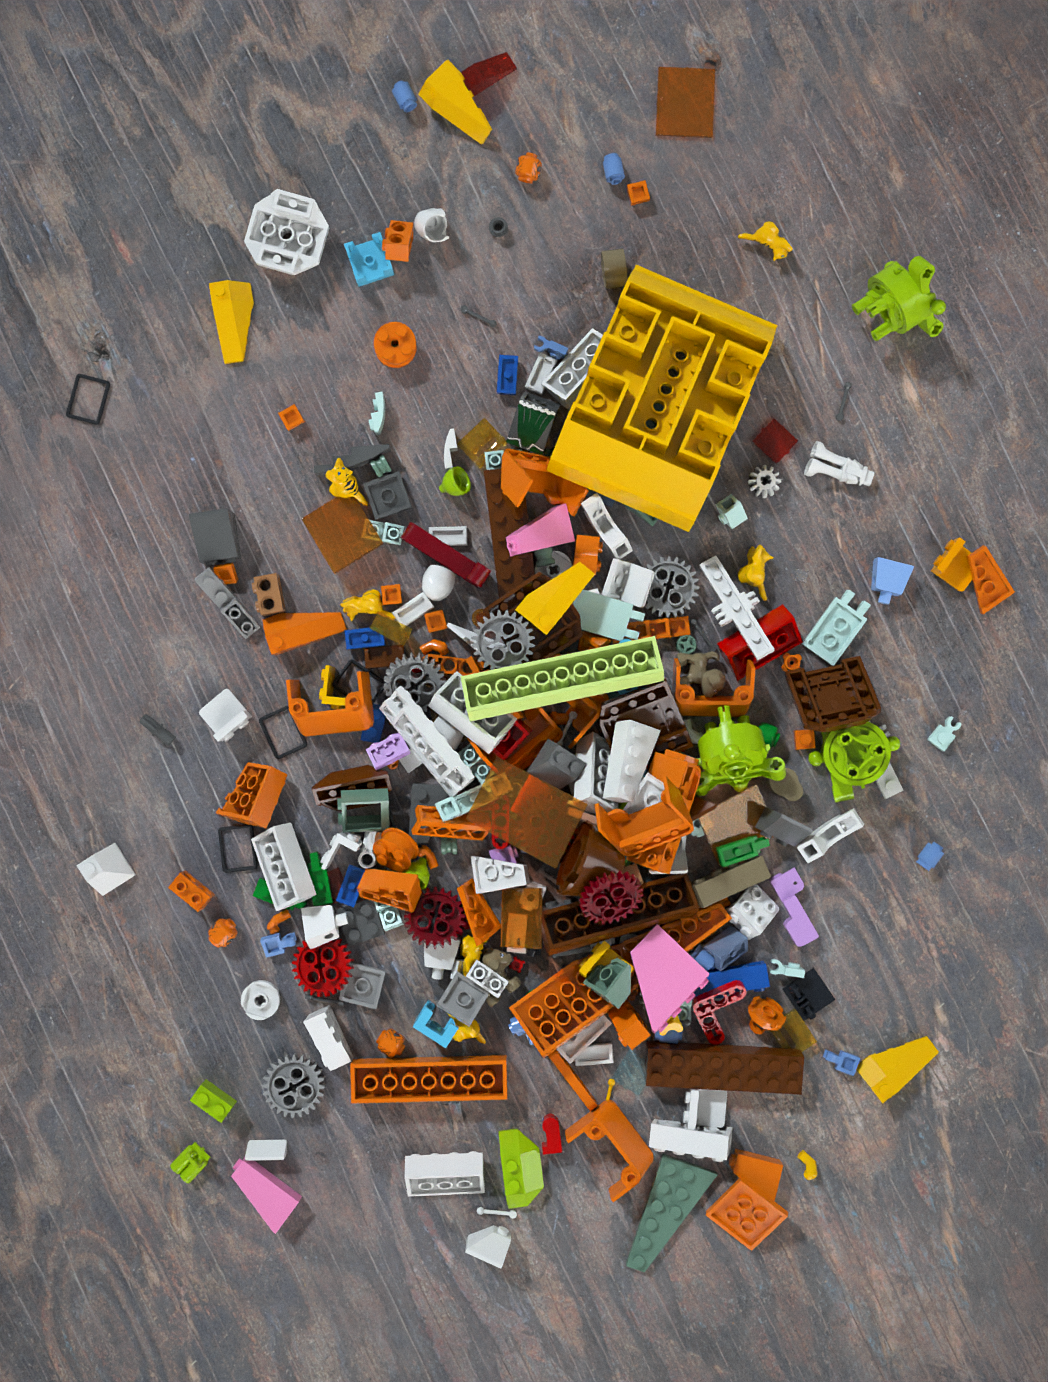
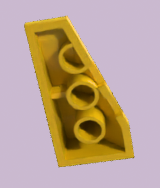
M446 60L426 79L418 95L434 111L478 143L484 144L492 128L481 108L476 106L472 98L474 96L471 90L468 91L463 82L465 79L462 73L449 60Z
M231 280L209 283L224 364L243 362L248 340V329L251 322V311L254 305L251 283Z
M578 562L529 593L515 610L543 634L547 635L595 574L584 564Z
M927 1036L907 1042L896 1048L886 1049L887 1051L878 1054H871L859 1062L856 1070L882 1103L899 1092L939 1053Z

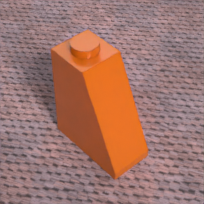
M735 1148L734 1154H731L729 1159V1166H731L733 1173L739 1178L743 1176L775 1201L783 1169L782 1162L779 1159Z

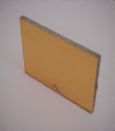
M658 67L656 136L683 138L713 137L715 69Z
M353 496L346 499L335 497L301 518L334 574L383 545L376 530L357 499Z
M757 784L718 803L716 809L698 818L718 866H720L716 847L749 836L763 837L760 834L761 830L755 828L764 808L767 806Z
M508 888L502 890L501 947L541 949L543 888Z

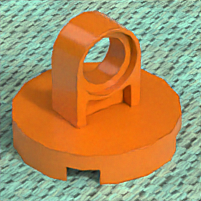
M760 996L754 997L748 1006V1013L752 1018L749 1023L750 1029L759 1035L763 1034L766 1030L775 1031L780 1029L786 1021V1016L784 1017L782 1013L784 1011L783 1008L769 997H766V999L760 998Z

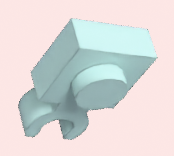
M952 716L945 720L944 727L938 725L927 739L941 751H945L956 736L952 732L961 727L960 722H957L954 727L951 725V721L954 718Z

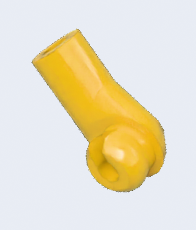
M802 1150L797 1157L806 1165L803 1175L807 1180L815 1179L817 1176L816 1161Z

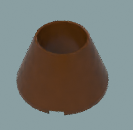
M588 820L584 821L575 831L577 837L573 843L570 842L571 845L567 846L556 879V885H559V890L556 889L558 895L581 896V892H586L584 887L591 886L589 881H597L596 876L602 878L603 873H606L608 876L611 871H614L615 874L619 870L623 872L625 856Z

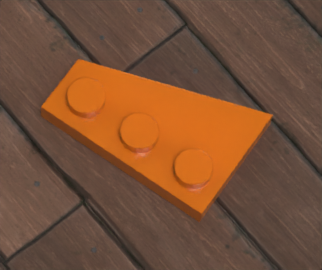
M982 545L967 556L981 614H985L1014 594L1015 591L985 545Z
M471 878L459 886L457 891L476 946H478L501 929L502 926L484 896L476 894L475 882Z

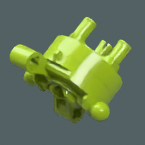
M922 256L914 257L908 265V270L897 261L887 262L883 270L869 278V292L865 294L866 296L851 305L856 315H859L864 310H866L867 314L871 313L869 314L871 318L875 317L878 313L880 314L884 323L870 332L875 341H879L894 331L904 334L916 325L930 337L938 336L943 330V323L934 314H943L946 304L943 300L936 299L935 293L930 292L929 284L935 273V267Z
M722 706L717 709L720 718L719 727L714 722L706 723L704 725L706 733L698 741L700 754L698 765L705 771L701 772L699 783H702V785L697 787L695 795L704 796L716 785L724 783L732 786L737 792H743L747 789L751 778L759 776L774 781L783 780L786 776L785 763L779 757L766 759L767 753L770 750V744L765 745L762 730L755 725H751L747 715L740 716L737 719L738 723L735 724L731 718L730 707L724 706L725 712H723Z
M867 722L864 725L831 732H821L823 739L821 753L818 751L811 752L808 756V761L813 766H819L824 762L825 767L830 772L835 803L853 800L852 785L861 786V789H863L866 784H870L880 778L888 768L891 751L898 750L901 742L895 736L887 738L879 727Z

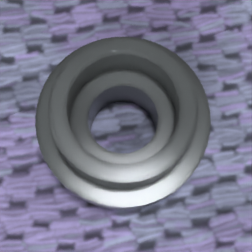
M503 218L491 220L489 231L493 236L502 237L507 233L508 225ZM499 225L502 229L497 231L495 227Z

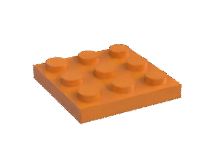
M741 1176L706 1210V1216L752 1251L788 1217V1211Z

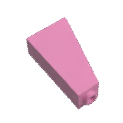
M562 504L550 508L507 536V548L510 556L574 542L575 538L567 505Z
M245 1157L243 1160L239 1158L232 1167L235 1171L231 1177L270 1229L276 1234L297 1206L302 1196L256 1161H246Z

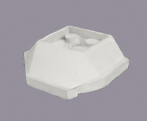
M276 189L271 195L254 205L244 242L257 265L296 275L319 265L329 232V225L314 199ZM286 233L292 234L289 239H283Z

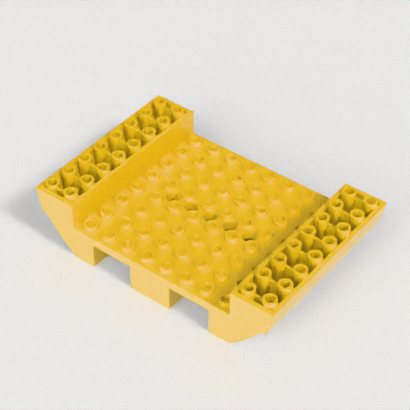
M635 265L620 295L606 332H604L590 363L579 394L567 415L546 471L689 532L713 485L721 466L722 457L731 436L738 426L750 397L749 393L770 350L778 325L639 265ZM677 352H683L686 358L684 360H679L676 358L675 354ZM668 370H677L678 376L671 377L668 374ZM668 386L671 389V393H662L661 387ZM660 403L664 409L658 412L653 408V405ZM653 420L656 423V427L654 429L648 428L646 421Z

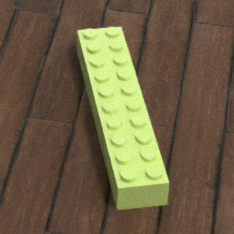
M652 636L460 677L469 720L475 721L664 681V669L656 638Z

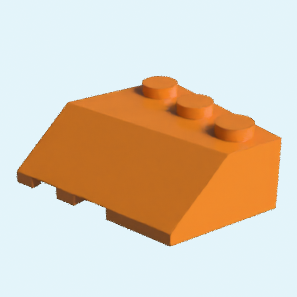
M248 762L236 780L234 791L227 794L225 797L227 802L222 809L218 808L216 814L244 824L267 829L288 774L272 766Z

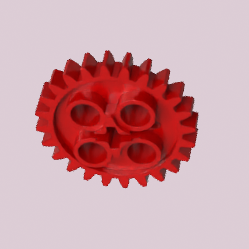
M334 939L313 949H310L306 940L302 941L303 946L297 947L300 953L293 954L297 960L292 961V964L296 965L292 972L298 973L294 979L301 980L298 986L305 985L304 992L310 990L311 996L317 992V997H322L323 993L325 997H328L330 992L333 995L337 994V989L339 991L344 989L342 984L346 985L349 983L346 977H352V974L348 971L354 969L353 966L349 965V962L354 961V959L348 958V955L352 953L351 951H345L348 945H340L342 939L336 941ZM329 949L333 951L332 959L327 955ZM311 952L315 955L314 962L309 958ZM320 963H325V967H321ZM332 968L336 971L335 978L330 974ZM313 972L318 974L317 981L312 977Z

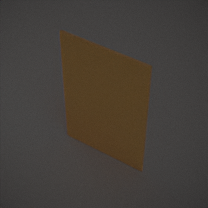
M496 757L466 820L556 869L588 804Z

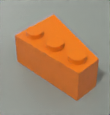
M369 868L365 869L357 887L359 896L412 913L422 894L417 874Z
M627 999L619 1009L614 1007L607 1012L616 1027L618 1039L624 1047L629 1046L633 1050L650 1036L646 1023Z

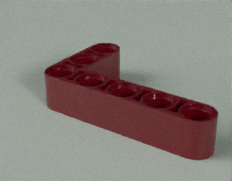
M411 521L400 537L479 589L491 573V570L481 563L473 562Z

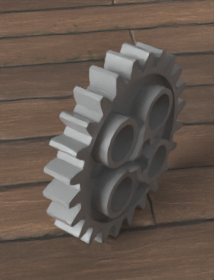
M668 556L667 561L660 557V563L653 560V567L649 564L646 565V568L654 571L655 575L646 600L647 605L645 609L647 610L651 607L652 615L656 611L659 612V618L663 613L666 618H669L670 614L676 618L677 612L684 615L683 609L685 608L689 611L691 609L689 604H695L692 598H698V594L694 591L699 590L700 587L694 584L699 579H693L696 571L690 573L691 565L684 567L685 560L679 564L678 557L675 558L674 562L671 561L670 556ZM673 571L672 589L669 590L666 603L663 604L662 600L666 590L664 586L667 585L670 573ZM658 572H664L667 575V578L664 580H660L657 578L656 574ZM682 577L685 580V584L678 585L675 579ZM659 590L662 595L660 598H654L651 595V591ZM677 595L680 599V602L676 604L672 603L670 601V596Z
M498 610L497 616L490 612V619L483 616L485 623L478 622L477 624L480 629L473 630L477 633V636L471 637V639L476 641L471 647L478 649L473 654H480L478 662L484 660L483 667L491 665L490 670H494L495 667L499 669L522 664V660L528 662L529 660L526 655L533 654L529 647H535L534 644L530 643V640L535 639V637L529 636L533 629H526L529 622L527 621L522 624L523 616L516 619V612L509 616L508 610L505 611L504 615H501L500 610ZM507 623L514 626V631L511 634L503 632V626ZM493 631L496 634V639L493 642L486 641L484 637L486 632ZM515 634H519L518 638L506 642V647L498 645L490 650L487 649V646L499 642L502 636L504 639H507ZM513 642L521 643L522 647L519 652L511 651L510 646ZM496 649H500L504 653L503 658L500 660H495L492 657V653Z
M411 652L410 658L403 654L402 661L396 658V664L390 663L391 669H386L388 676H384V681L387 682L384 684V689L388 690L385 695H392L398 687L402 686L410 694L414 693L417 695L416 698H412L413 701L427 712V706L430 704L434 694L446 682V678L443 677L444 671H439L440 664L434 666L435 659L429 662L428 655L423 659L421 658V653L414 657ZM419 668L422 672L414 673L412 670ZM404 679L406 683L400 684L397 680ZM431 683L433 686L431 688H427L424 686V684Z
M296 1053L292 1059L287 1054L285 1061L282 1057H279L278 1063L273 1062L271 1064L273 1069H267L269 1075H265L263 1079L268 1082L262 1085L267 1090L263 1092V1095H269L266 1103L272 1101L273 1104L270 1108L277 1107V1114L282 1110L284 1111V1117L288 1113H291L292 1118H294L296 1113H298L299 1117H302L303 1111L308 1115L310 1108L316 1109L315 1103L320 1104L321 1098L319 1096H324L325 1094L324 1091L320 1090L326 1087V1084L321 1083L325 1076H319L322 1069H315L318 1064L317 1062L313 1065L310 1064L311 1057L305 1061L304 1054L300 1059L297 1058ZM296 1068L300 1069L302 1076H296L293 1070ZM309 1077V1080H305V1081L299 1083V1085L297 1086V1088H296V1087H292V1088H290L289 1090H287L285 1093L279 1094L280 1091H283V1090H286L287 1088H289L291 1084H293V1085H294V1084H297V1083L300 1082L303 1078ZM277 1078L284 1079L285 1085H279ZM303 1086H309L312 1092H304ZM286 1095L293 1096L295 1102H288Z

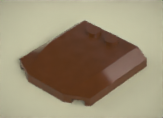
M538 572L483 609V612L490 619V612L497 616L498 610H500L501 615H504L505 611L508 610L509 616L516 612L515 618L518 619L522 615L515 609L529 593L552 579ZM573 604L570 605L547 635L543 634L530 622L528 623L526 629H533L529 636L535 637V639L530 640V643L534 644L535 647H529L533 654L526 655L529 660L528 662L551 658L583 637L580 614ZM523 617L521 623L523 624L528 620ZM507 623L503 626L505 634L513 633L514 626ZM515 634L507 639H504L502 636L501 639L506 645V642L518 638L519 634ZM513 642L510 646L511 651L519 652L522 647L521 643Z
M860 656L842 659L841 664L807 672H805L804 668L785 672V678L804 729L819 732L836 731L864 725L881 713L880 703Z
M666 678L662 682L648 684L601 703L599 723L610 750L615 724L618 721L632 720L661 730L648 763L652 762L655 752L664 754L666 749L680 752L693 747L689 732Z

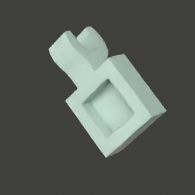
M771 959V963H776L778 967L775 970L769 969L770 973L804 978L805 970L800 967V964L789 962L788 965H782L779 960Z

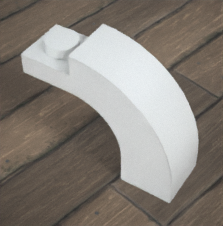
M595 493L581 503L591 526L615 559L620 560L633 551L628 539L612 520L598 493Z
M853 808L818 827L812 834L802 840L797 848L806 862L810 863L823 856L834 843L862 828L864 823Z

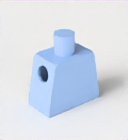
M880 557L874 559L871 589L880 592L878 603L889 605L892 595H902L914 566Z

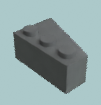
M412 784L409 835L415 842L428 843L431 836L412 835L411 830L417 821L415 808L417 805L435 807V803L446 799L448 794L440 784Z

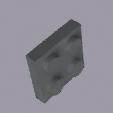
M399 471L363 483L375 520L412 508Z
M366 899L355 903L354 908L345 906L336 910L337 914H347L349 924L342 925V929L348 946L385 935V930L374 901Z

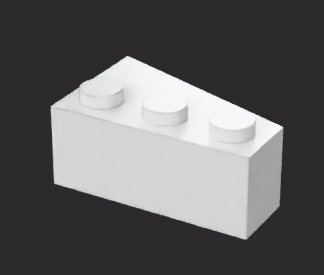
M328 1005L309 1014L303 1023L311 1035L316 1048L322 1055L321 1058L324 1066L332 1071L351 1062L353 1054L331 1006Z

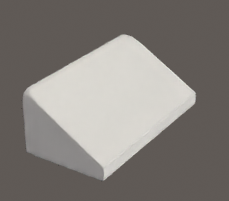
M250 1140L247 1145L245 1160H283L287 1155V1140Z

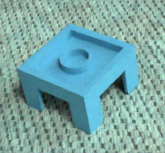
M381 232L372 234L373 240L356 246L353 241L344 244L358 287L394 275L391 262L385 259V251H382L383 238Z
M428 1000L415 1019L413 1028L446 1048L459 1027L455 1026L452 1018L449 1019L444 1028L439 1023L430 1020L435 1004Z

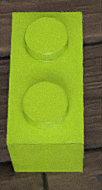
M205 1079L190 1099L192 1103L220 1123L223 1122L237 1102L207 1079Z

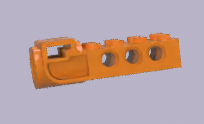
M668 749L665 750L664 754L655 752L648 773L662 782L663 777L667 776L681 792L686 807L690 812L701 777V770L698 766L699 759ZM681 837L639 854L627 856L626 860L658 872L670 874Z

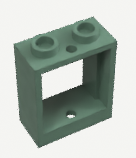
M388 788L341 790V798H337L338 810H342V813H338V825H342L343 833L384 831L386 828H389ZM380 803L381 815L347 816L346 805Z

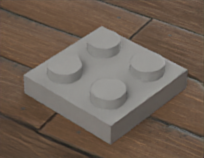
M349 962V965L354 967V969L348 971L352 974V977H346L349 983L343 984L344 989L341 990L339 1000L377 1009L386 970Z
M457 971L436 1006L469 1027L488 997L489 992Z

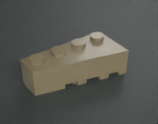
M755 856L728 865L724 869L714 870L711 874L696 878L690 883L699 907L705 908L770 878L771 875L763 856Z

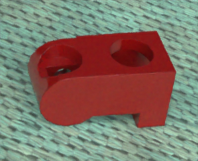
M547 1114L542 1119V1128L546 1133L547 1142H542L543 1155L562 1153L559 1120L556 1115Z

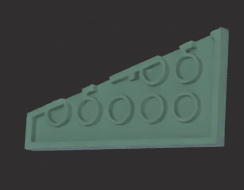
M662 1154L626 1261L627 1267L642 1272L647 1270L717 1177L718 1173L716 1171Z

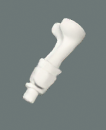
M815 442L810 453L812 458L806 465L804 475L813 476L816 473H823L846 484L871 485L874 472L867 470V466L863 467L855 459L852 461L849 457L845 458L827 450L823 443ZM817 459H823L835 463L841 467L840 469H838L825 463H822Z

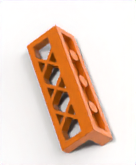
M417 805L415 808L417 821L411 831L412 835L483 841L491 830L492 825L489 812L473 810L443 822L436 807Z

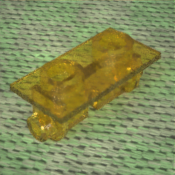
M379 611L370 629L403 646L409 639L412 628Z

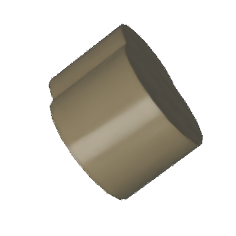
M624 249L601 251V267L605 289L624 287L627 282Z
M786 768V776L783 780L774 781L769 778L766 779L769 790L776 795H780L785 800L797 801L803 795V787L798 781V776L790 768Z

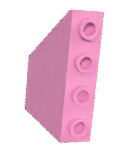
M657 924L630 952L651 1030L654 1033L657 1031L661 1033L668 1026L666 1021L671 1016L675 1018L682 1011L680 1006L684 1002L688 1004L696 996L694 994L698 987L703 989L709 982L707 979L709 973Z

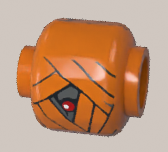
M527 152L526 155L520 156L515 169L518 180L529 184L538 180L542 163L537 159V155Z
M218 919L208 931L209 941L216 947H227L237 936L235 922L231 919Z
M391 1028L387 1031L384 1029L376 1041L378 1050L390 1058L395 1057L396 1054L400 1056L406 1047L403 1044L405 1037Z

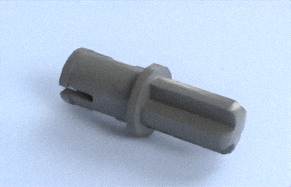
M145 714L139 721L140 724L153 733L152 736L158 737L167 746L176 738V736L163 727V724H159L148 714Z

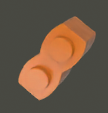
M576 535L573 566L581 562L595 574L594 576H596V572H600L601 561H598V553H602L603 547L600 537Z

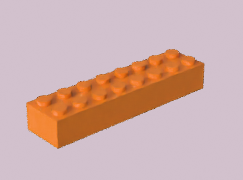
M507 1055L353 1059L350 1064L351 1103L507 1100Z

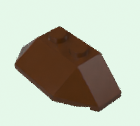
M365 765L330 772L312 787V793L316 805L340 812L342 810H338L337 798H341V790L388 788V792H390L392 786L387 771L381 769L376 771L373 766ZM354 804L346 806L347 810L375 804Z

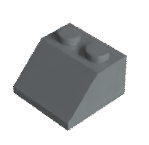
M547 739L527 772L558 791L575 781L586 763L557 743Z
M767 807L764 808L755 828L761 830V835L769 839L774 836L777 838L776 842L785 847L787 844L795 847L813 832V829Z

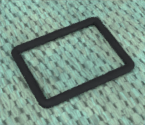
M77 374L66 416L98 425L101 421L110 382L84 374ZM80 378L106 384L96 421L70 414Z
M349 660L333 681L332 687L345 696L349 694L336 684L351 663H353L363 671L369 672V675L383 684L372 699V704H374L383 692L384 684L387 682L355 660Z
M289 706L280 708L259 719L260 726L276 759H281L307 746L304 735L299 732L296 726L303 744L278 756L263 720L287 709L289 711Z
M235 825L218 829L223 872H238L257 868V856L252 840L254 866L226 869L222 831L249 828L252 839L254 838L252 825Z

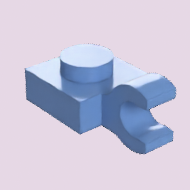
M538 336V340L543 343V346L538 347L534 345L535 351L543 352L547 350L551 357L558 360L560 358L564 359L567 356V347L552 340L548 341L543 336Z
M295 932L289 933L282 938L280 933L261 937L260 942L266 958L285 953V947L296 945L297 937Z
M825 1049L822 1056L825 1060L835 1063L834 1068L852 1076H854L860 1061L859 1056L840 1050L839 1055Z

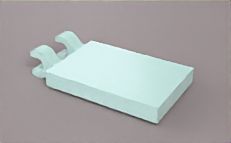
M582 590L574 600L573 605L580 614L581 630L617 641L623 640L624 637L638 640L640 632L627 629L630 618L642 622L645 613L633 611L634 604L587 590Z
M846 590L841 599L837 597L833 599L802 642L803 646L832 666L836 664L867 621V618L863 615L871 606L865 600L859 604L856 611L847 604L855 595L851 590Z

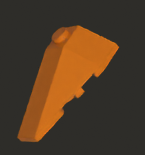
M341 612L280 613L262 619L271 655L275 656L347 630Z

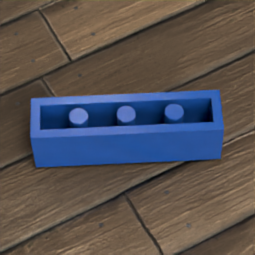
M764 961L728 966L722 971H719L717 968L708 970L709 977L707 979L709 982L703 989L698 987L694 994L698 996L734 980L743 982L746 991H764L765 987H770L766 963ZM719 994L716 998H724V996Z

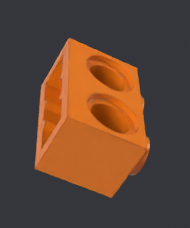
M390 221L389 228L385 229V239L382 242V251H385L386 260L409 261L414 239L413 222Z
M186 870L180 872L168 887L197 912L204 909L215 895Z

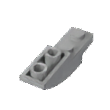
M210 567L194 579L245 639L260 628L259 624L236 595Z

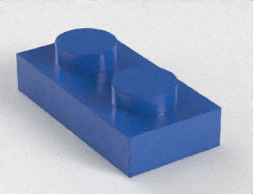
M499 355L497 394L516 395L518 356Z
M383 626L344 630L347 650L385 646Z
M373 704L374 724L370 729L362 731L360 740L371 743L381 741L386 716L379 709L381 705Z
M349 864L336 902L354 908L359 895L357 887L365 872L364 869Z

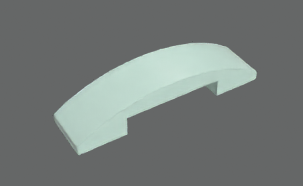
M504 772L457 796H451L435 803V807L442 821L445 822L502 797L512 791L513 787Z

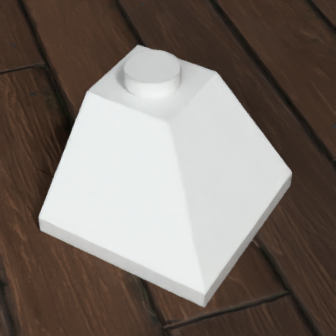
M116 843L76 865L85 880L102 896L136 875Z
M494 1225L472 1233L467 1237L465 1253L501 1269L511 1242V1233L503 1226L496 1227Z

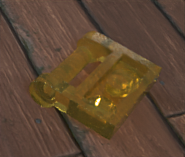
M483 418L457 443V446L481 469L484 466L485 454L483 453L479 458L475 454L493 437L496 441L485 452L497 451L507 443L506 439Z
M795 1008L784 1015V1017L786 1016V1021L783 1026L796 1044L793 1048L794 1050H801L803 1052L817 1042ZM779 1029L775 1031L768 1030L772 1032L782 1048H791Z

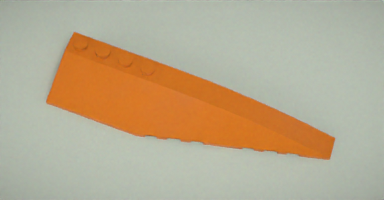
M721 903L698 911L693 916L663 925L661 928L688 953L732 918ZM650 931L617 945L610 946L613 951L633 967V972L631 973V993L629 996L640 989L630 952ZM586 957L571 962L509 1007L543 1058L615 1007L583 983L585 978L579 973L581 969L579 965Z

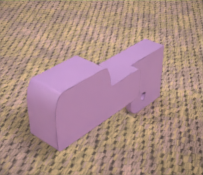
M795 867L783 874L778 873L772 876L769 882L790 916L784 921L783 925L793 943L800 947L819 937L818 933L795 896L796 893L804 888V883Z

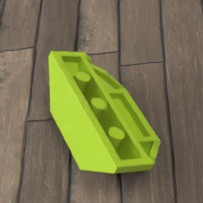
M518 1128L499 1131L500 1155L508 1209L526 1207L544 1188L540 1150Z

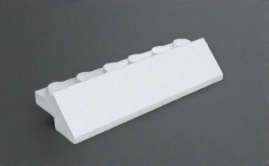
M402 686L398 687L391 697L383 702L379 709L450 797H454L474 780L475 776L472 770L463 763L459 754L450 747L447 739L438 732L435 724L424 714L423 709L413 701L410 693Z

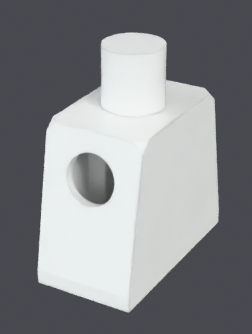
M331 905L301 908L305 940L310 949L337 939L339 937L338 926L349 924L347 914L336 915Z
M458 937L457 941L451 939V945L445 942L444 948L437 944L436 949H434L433 944H430L427 949L424 942L425 967L433 968V979L441 980L443 979L444 969L452 970L461 937Z

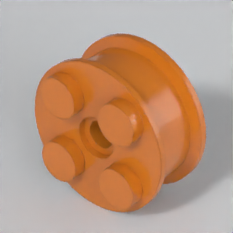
M389 322L381 326L374 337V349L381 363L391 368H401L408 365L415 357L417 350L416 339L412 330L400 322Z
M386 828L381 834V839L373 844V851L377 857V862L401 873L408 870L411 866V860H414L419 855V848L415 840L406 832L397 828Z

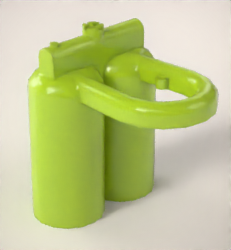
M194 1142L181 1152L170 1164V1167L176 1174H180L184 1182L189 1184L208 1164V1160L211 1157L204 1151V1147L201 1148L197 1142Z

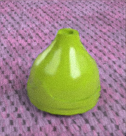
M456 466L445 473L439 490L442 493L460 496L470 491L471 482L465 470Z
M420 857L411 863L408 870L402 872L417 874L421 890L427 887L430 874L425 858Z

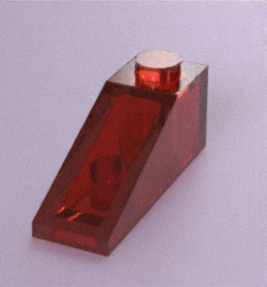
M505 52L474 63L461 73L465 79L463 82L468 91L471 90L473 95L476 96L517 70V67L508 53Z

